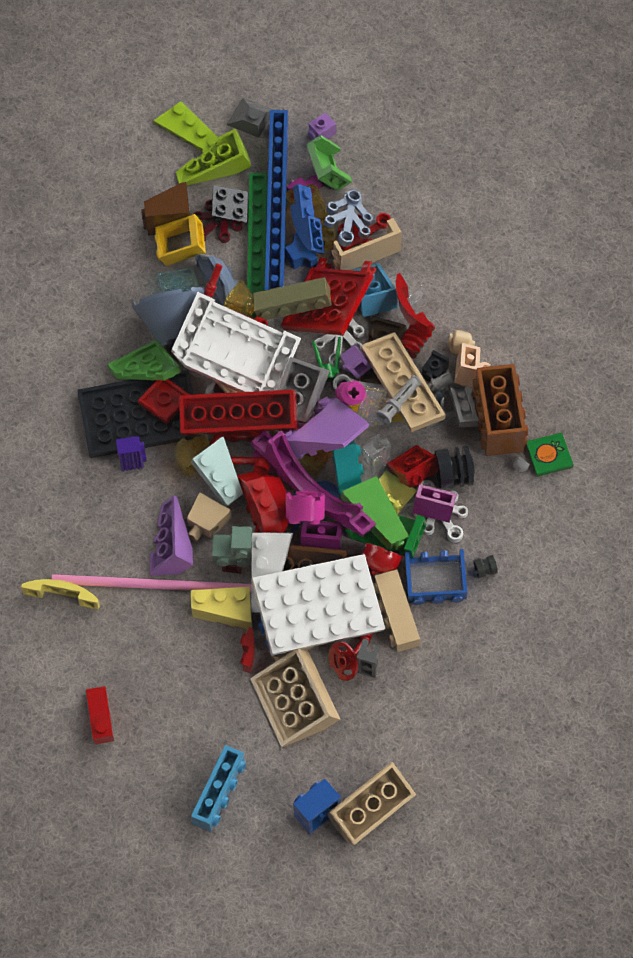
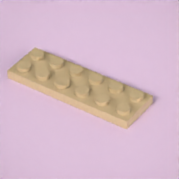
M395 332L361 345L363 354L391 399H393L412 375L417 376L421 380V384L403 403L399 412L410 432L445 419L446 414Z

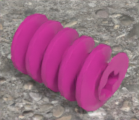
M357 381L341 383L335 390V398H338L346 406L361 403L366 395L364 386Z

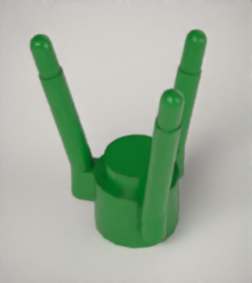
M338 337L334 367L329 363L322 364L316 342H312L318 366L329 370L326 382L333 381L336 377L335 375L339 374L341 337Z

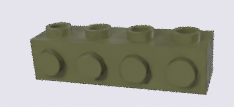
M325 277L253 293L254 311L257 317L266 320L331 306L330 288Z

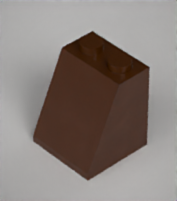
M182 182L144 201L145 209H141L143 228L144 230L147 229L148 236L156 235L155 227L190 216L186 182Z

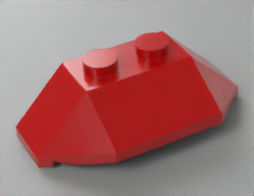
M257 471L238 475L243 495L260 532L284 533L289 524V519L286 518L287 492L280 477Z

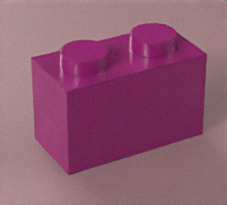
M419 484L412 513L450 523L457 494Z
M303 521L301 532L302 546L341 549L342 524L320 521V524H308V521Z

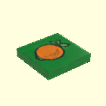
M562 432L527 441L526 448L537 477L573 468L574 464Z

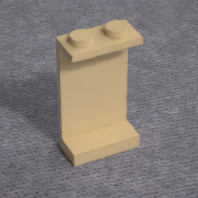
M394 218L387 220V235L343 252L338 242H333L334 250H332V255L334 259L332 264L334 268L352 270L362 267L364 261L375 262L400 252L401 230Z

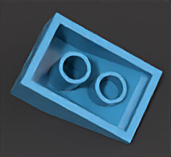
M379 263L370 266L376 267V272L373 274L374 277L358 307L363 317L373 316L381 312H389L398 308L396 288ZM362 267L352 269V271H360Z

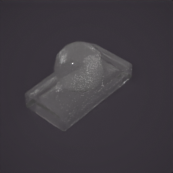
M420 286L414 294L409 292L407 300L414 312L426 300L427 290L423 286ZM399 309L398 319L402 322H405L406 319L404 318L401 310Z

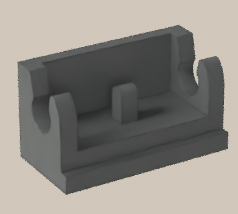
M363 638L357 655V673L376 678L378 645H375L374 651L369 652L367 651L369 640Z

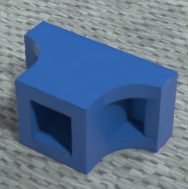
M297 233L293 234V243L285 247V256L294 270L301 266H306L310 269L311 267L316 268L318 258L315 253L309 251L304 246Z

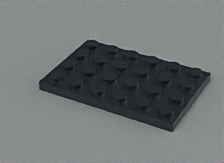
M188 369L181 370L174 377L168 378L184 391L193 395ZM132 379L77 390L90 458L117 454L116 439L139 436L140 442L144 441V447L149 448L202 438V435L184 436L180 434V411L166 424L138 404V400L156 380Z

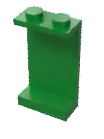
M398 515L409 537L405 546L400 549L392 548L390 550L370 530L363 536L346 527L345 531L349 539L363 544H373L405 556V552H409V558L413 559L427 524L425 517L417 515L416 520Z

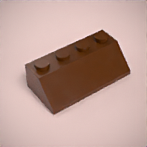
M290 544L283 571L310 566V564L316 565L347 558L348 550Z

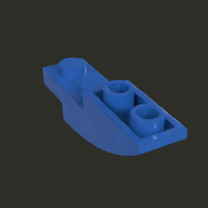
M300 184L293 186L295 204L290 206L296 232L309 251L324 254L322 226L320 219L314 218L311 188Z

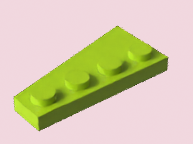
M181 101L154 120L155 125L161 126L167 132L180 137L181 140L192 144L200 151L206 147L210 148L216 143L215 139L218 138Z

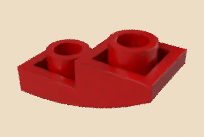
M249 627L247 633H243L240 640L244 652L240 664H242L243 671L251 673L255 658L253 628Z

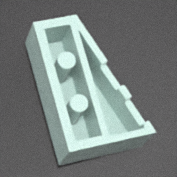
M221 437L192 459L191 464L225 507L241 497L243 492L224 437Z

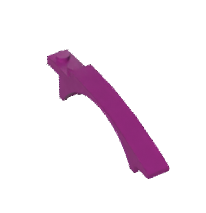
M264 431L252 440L251 446L278 470L277 475L296 491L318 492V496H321L322 493L325 494V514L360 536L365 535L376 526V523L362 511L363 506L360 503L342 501L328 493L312 479L294 455L286 435L282 431L274 437L267 431Z

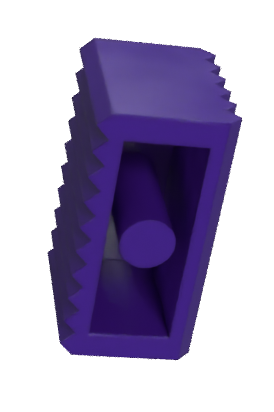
M139 436L116 439L121 471L135 470L136 468L143 469V462H147L144 441L140 442Z

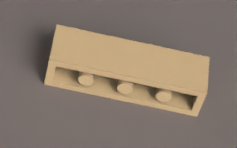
M394 570L375 575L373 586L376 595L378 594L380 598L378 601L380 611H384L386 617L383 618L386 630L390 629L391 635H389L391 646H395L397 652L419 647L420 637L398 571Z

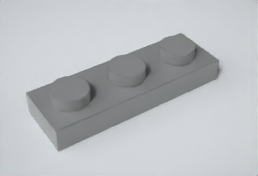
M454 382L449 384L448 390L458 426H478V417L469 386H462Z

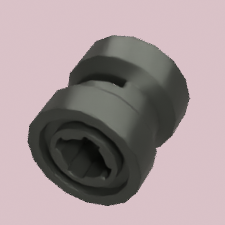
M493 555L486 556L485 559L473 560L475 571L478 570L479 573L477 574L478 579L485 577L486 573L491 575L498 573Z

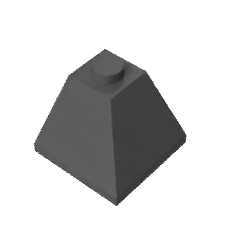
M242 98L227 125L260 137L270 120V110L274 109Z

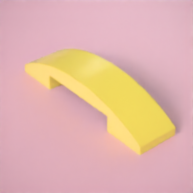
M41 579L23 583L21 586L23 595L42 598L45 591L78 598L79 605L82 607L97 610L100 607L98 599L92 593L70 582Z

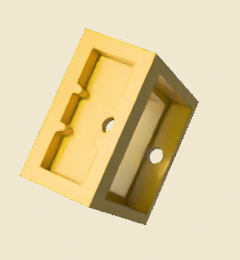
M195 214L155 227L156 256L165 266L193 258L197 254H206L203 223ZM190 231L191 245L169 252L168 238Z

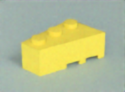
M250 586L191 590V609L194 618L215 623L219 622L247 630L249 627L252 628Z

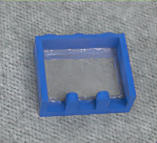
M460 549L459 555L448 556V551H441L440 556L429 557L428 552H422L420 557L413 559L409 558V552H405L408 603L412 602L414 605H421L424 602L432 601L434 604H440L444 600H452V602L458 603L462 602L463 599H467L464 549Z

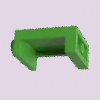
M322 135L314 138L307 144L319 180L335 190H340L352 183L351 177L336 166L334 155L341 151L338 145Z

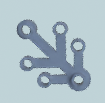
M349 190L345 193L344 199L330 202L326 208L329 214H335L326 216L324 220L326 227L332 228L336 222L345 219L343 231L338 236V243L342 247L351 245L354 239V235L350 232L352 221L359 229L358 235L361 238H368L371 232L365 225L371 224L373 216L362 206L361 194L357 190ZM347 206V210L336 214L338 208ZM355 208L361 214V220L354 212Z

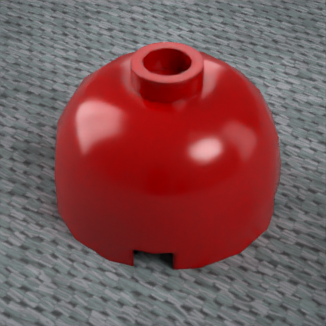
M366 543L363 550L370 574L373 576L396 570L402 556L392 551L389 552L382 547Z

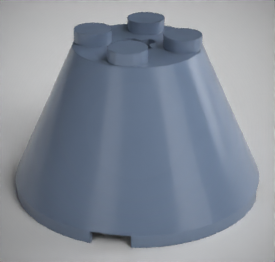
M191 287L190 290L183 292L182 289L158 293L139 299V304L133 302L132 308L159 344L173 347L197 292L204 294L205 289L204 287Z

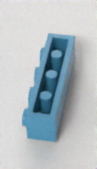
M227 745L224 746L191 815L193 825L209 832L212 831L213 827L218 826L221 819L219 814L222 808L225 809L229 803L230 798L228 795L237 786V776L239 773H243L246 767L244 752Z

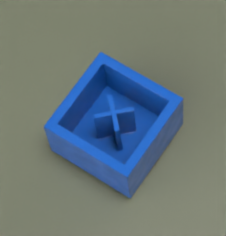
M326 779L321 782L317 781L310 787V791L305 795L300 794L294 800V817L310 835L329 820L328 812L341 802V796Z

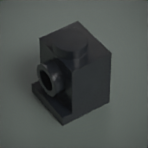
M433 350L431 356L422 367L421 375L423 378L431 382L432 378L435 379L442 376L449 368V358Z

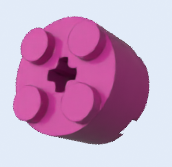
M296 491V495L291 496V492L286 493V518L289 519V523L299 524L300 521H308V524H320V520L325 518V494L322 493L321 496H318V492Z

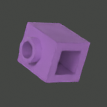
M326 112L308 123V135L312 140L320 135L329 139L336 134V123Z
M355 344L340 355L344 361L342 364L344 369L348 373L352 372L357 379L372 368L363 352Z

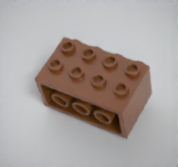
M515 364L477 368L476 379H473L472 396L473 400L476 399L475 410L479 419L478 432L481 433L482 437L480 438L481 450L485 449L486 456L524 452V445H527L528 426L524 421L526 418L525 409L522 408L521 404L523 398L522 392L519 391L520 380L519 375L516 374Z

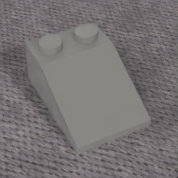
M290 357L278 390L293 389L296 391L297 420L307 423L324 389L329 370Z

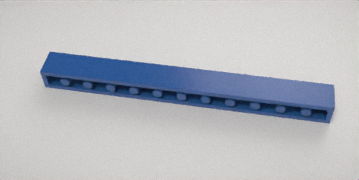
M270 110L265 290L283 287L285 281L288 110Z

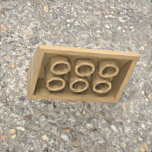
M295 649L250 678L281 747L321 732L341 720L308 651Z

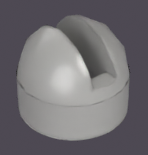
M518 456L513 462L514 470L520 467L519 473L525 472L530 465Z

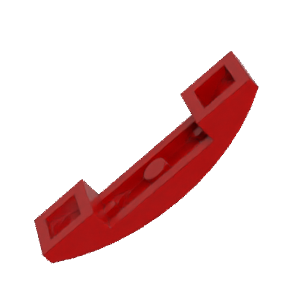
M398 273L396 276L397 299L404 318L416 331L428 338L432 337L431 324L424 312L419 314L414 312L407 300L409 297L408 285L401 273Z

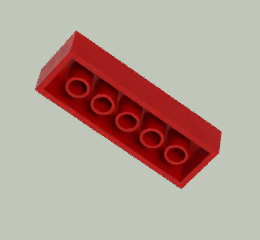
M293 389L179 395L180 434L184 436L285 431L287 429L298 430L296 391Z

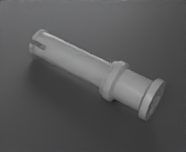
M412 375L393 399H388L384 408L376 413L377 418L382 423L389 425L393 416L401 411L403 403L421 384V380L417 376Z

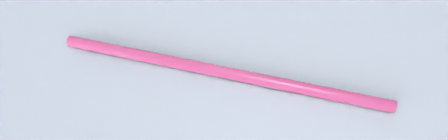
M52 575L53 580L66 581L80 586L185 591L250 586L251 594V584Z

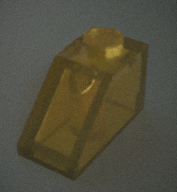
M239 280L226 298L225 307L249 317L254 312L253 295L245 282Z

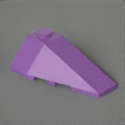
M174 495L161 505L157 523L161 530L154 537L153 543L157 544L156 553L152 552L150 555V575L152 576L181 574L193 565V549L178 498Z

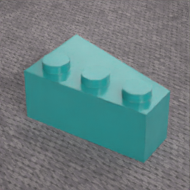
M354 440L344 448L332 450V460L335 466V477L340 500L342 491L362 483L361 475H364L362 463L359 464L358 456H361L360 445H356Z

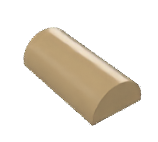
M390 762L329 811L328 817L343 838L351 845H355L412 799L416 793L394 763Z

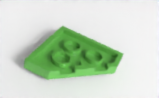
M157 340L107 364L116 379L166 380L181 372L179 365Z

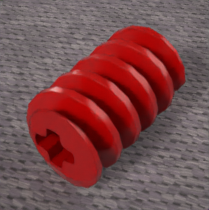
M429 321V323L431 324V331L433 332L435 330V326L432 322ZM409 325V329L406 330L400 341L410 358L415 359L417 357L416 354L420 353V348L424 347V343L428 341V338Z

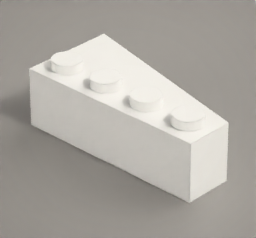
M252 533V578L283 572L293 533ZM251 583V612H259Z

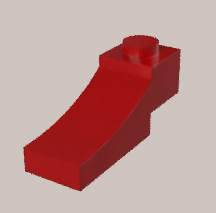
M106 686L86 689L94 745L113 742L114 735Z

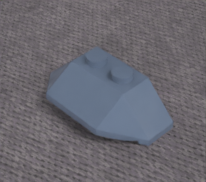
M195 255L196 266L206 283L211 278L215 264L223 266L216 283L217 288L215 289L214 297L218 304L234 311L240 298L239 291L241 288L238 281L233 280L230 267H226L222 260L212 255Z

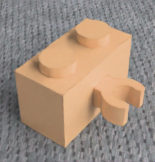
M462 343L456 360L454 383L473 387V379H476L477 368L489 367L491 365L486 362L479 363L480 347Z

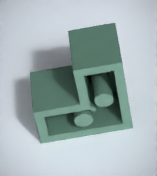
M232 526V535H214L213 564L218 566L237 565L239 567L252 565V527Z

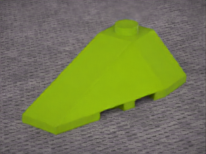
M233 129L215 139L216 143L210 148H204L202 150L203 153L199 157L191 159L176 171L179 184L186 182L187 186L235 175L252 167L248 153L237 130Z

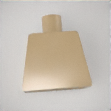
M199 493L187 517L188 526L192 528L188 533L189 538L197 542L203 534L211 539L231 519V510Z

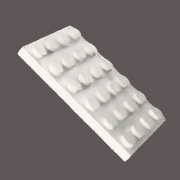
M365 554L251 579L271 656L385 630Z

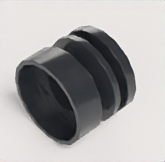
M468 446L462 447V455L459 448L455 447L453 457L450 456L448 449L434 451V455L439 463V470L436 474L441 490L453 489L455 479H457L460 487H464V478L468 486L474 485V462Z

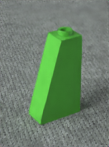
M377 476L342 491L340 496L342 501L360 503L363 506L362 511L376 523V526L370 531L388 550L392 548L400 549L406 545L409 536Z

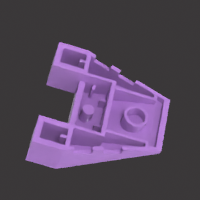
M325 397L313 409L316 414L314 418L299 430L287 429L283 433L286 435L296 458L301 459L307 453L310 456L316 455L318 450L323 449L324 452L344 448L370 425L338 398Z

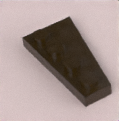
M372 316L368 342L394 332L399 340H401L407 327L405 324ZM372 368L360 378L361 382L381 384Z

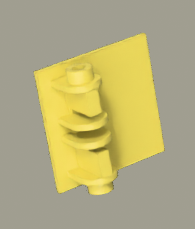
M387 470L379 478L398 515L417 490L404 485L398 477Z

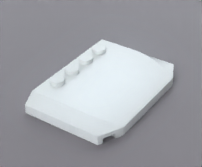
M197 292L171 350L175 357L185 368L239 392L278 390L289 358H293L301 338L286 331L282 333L217 304L214 302L215 299Z

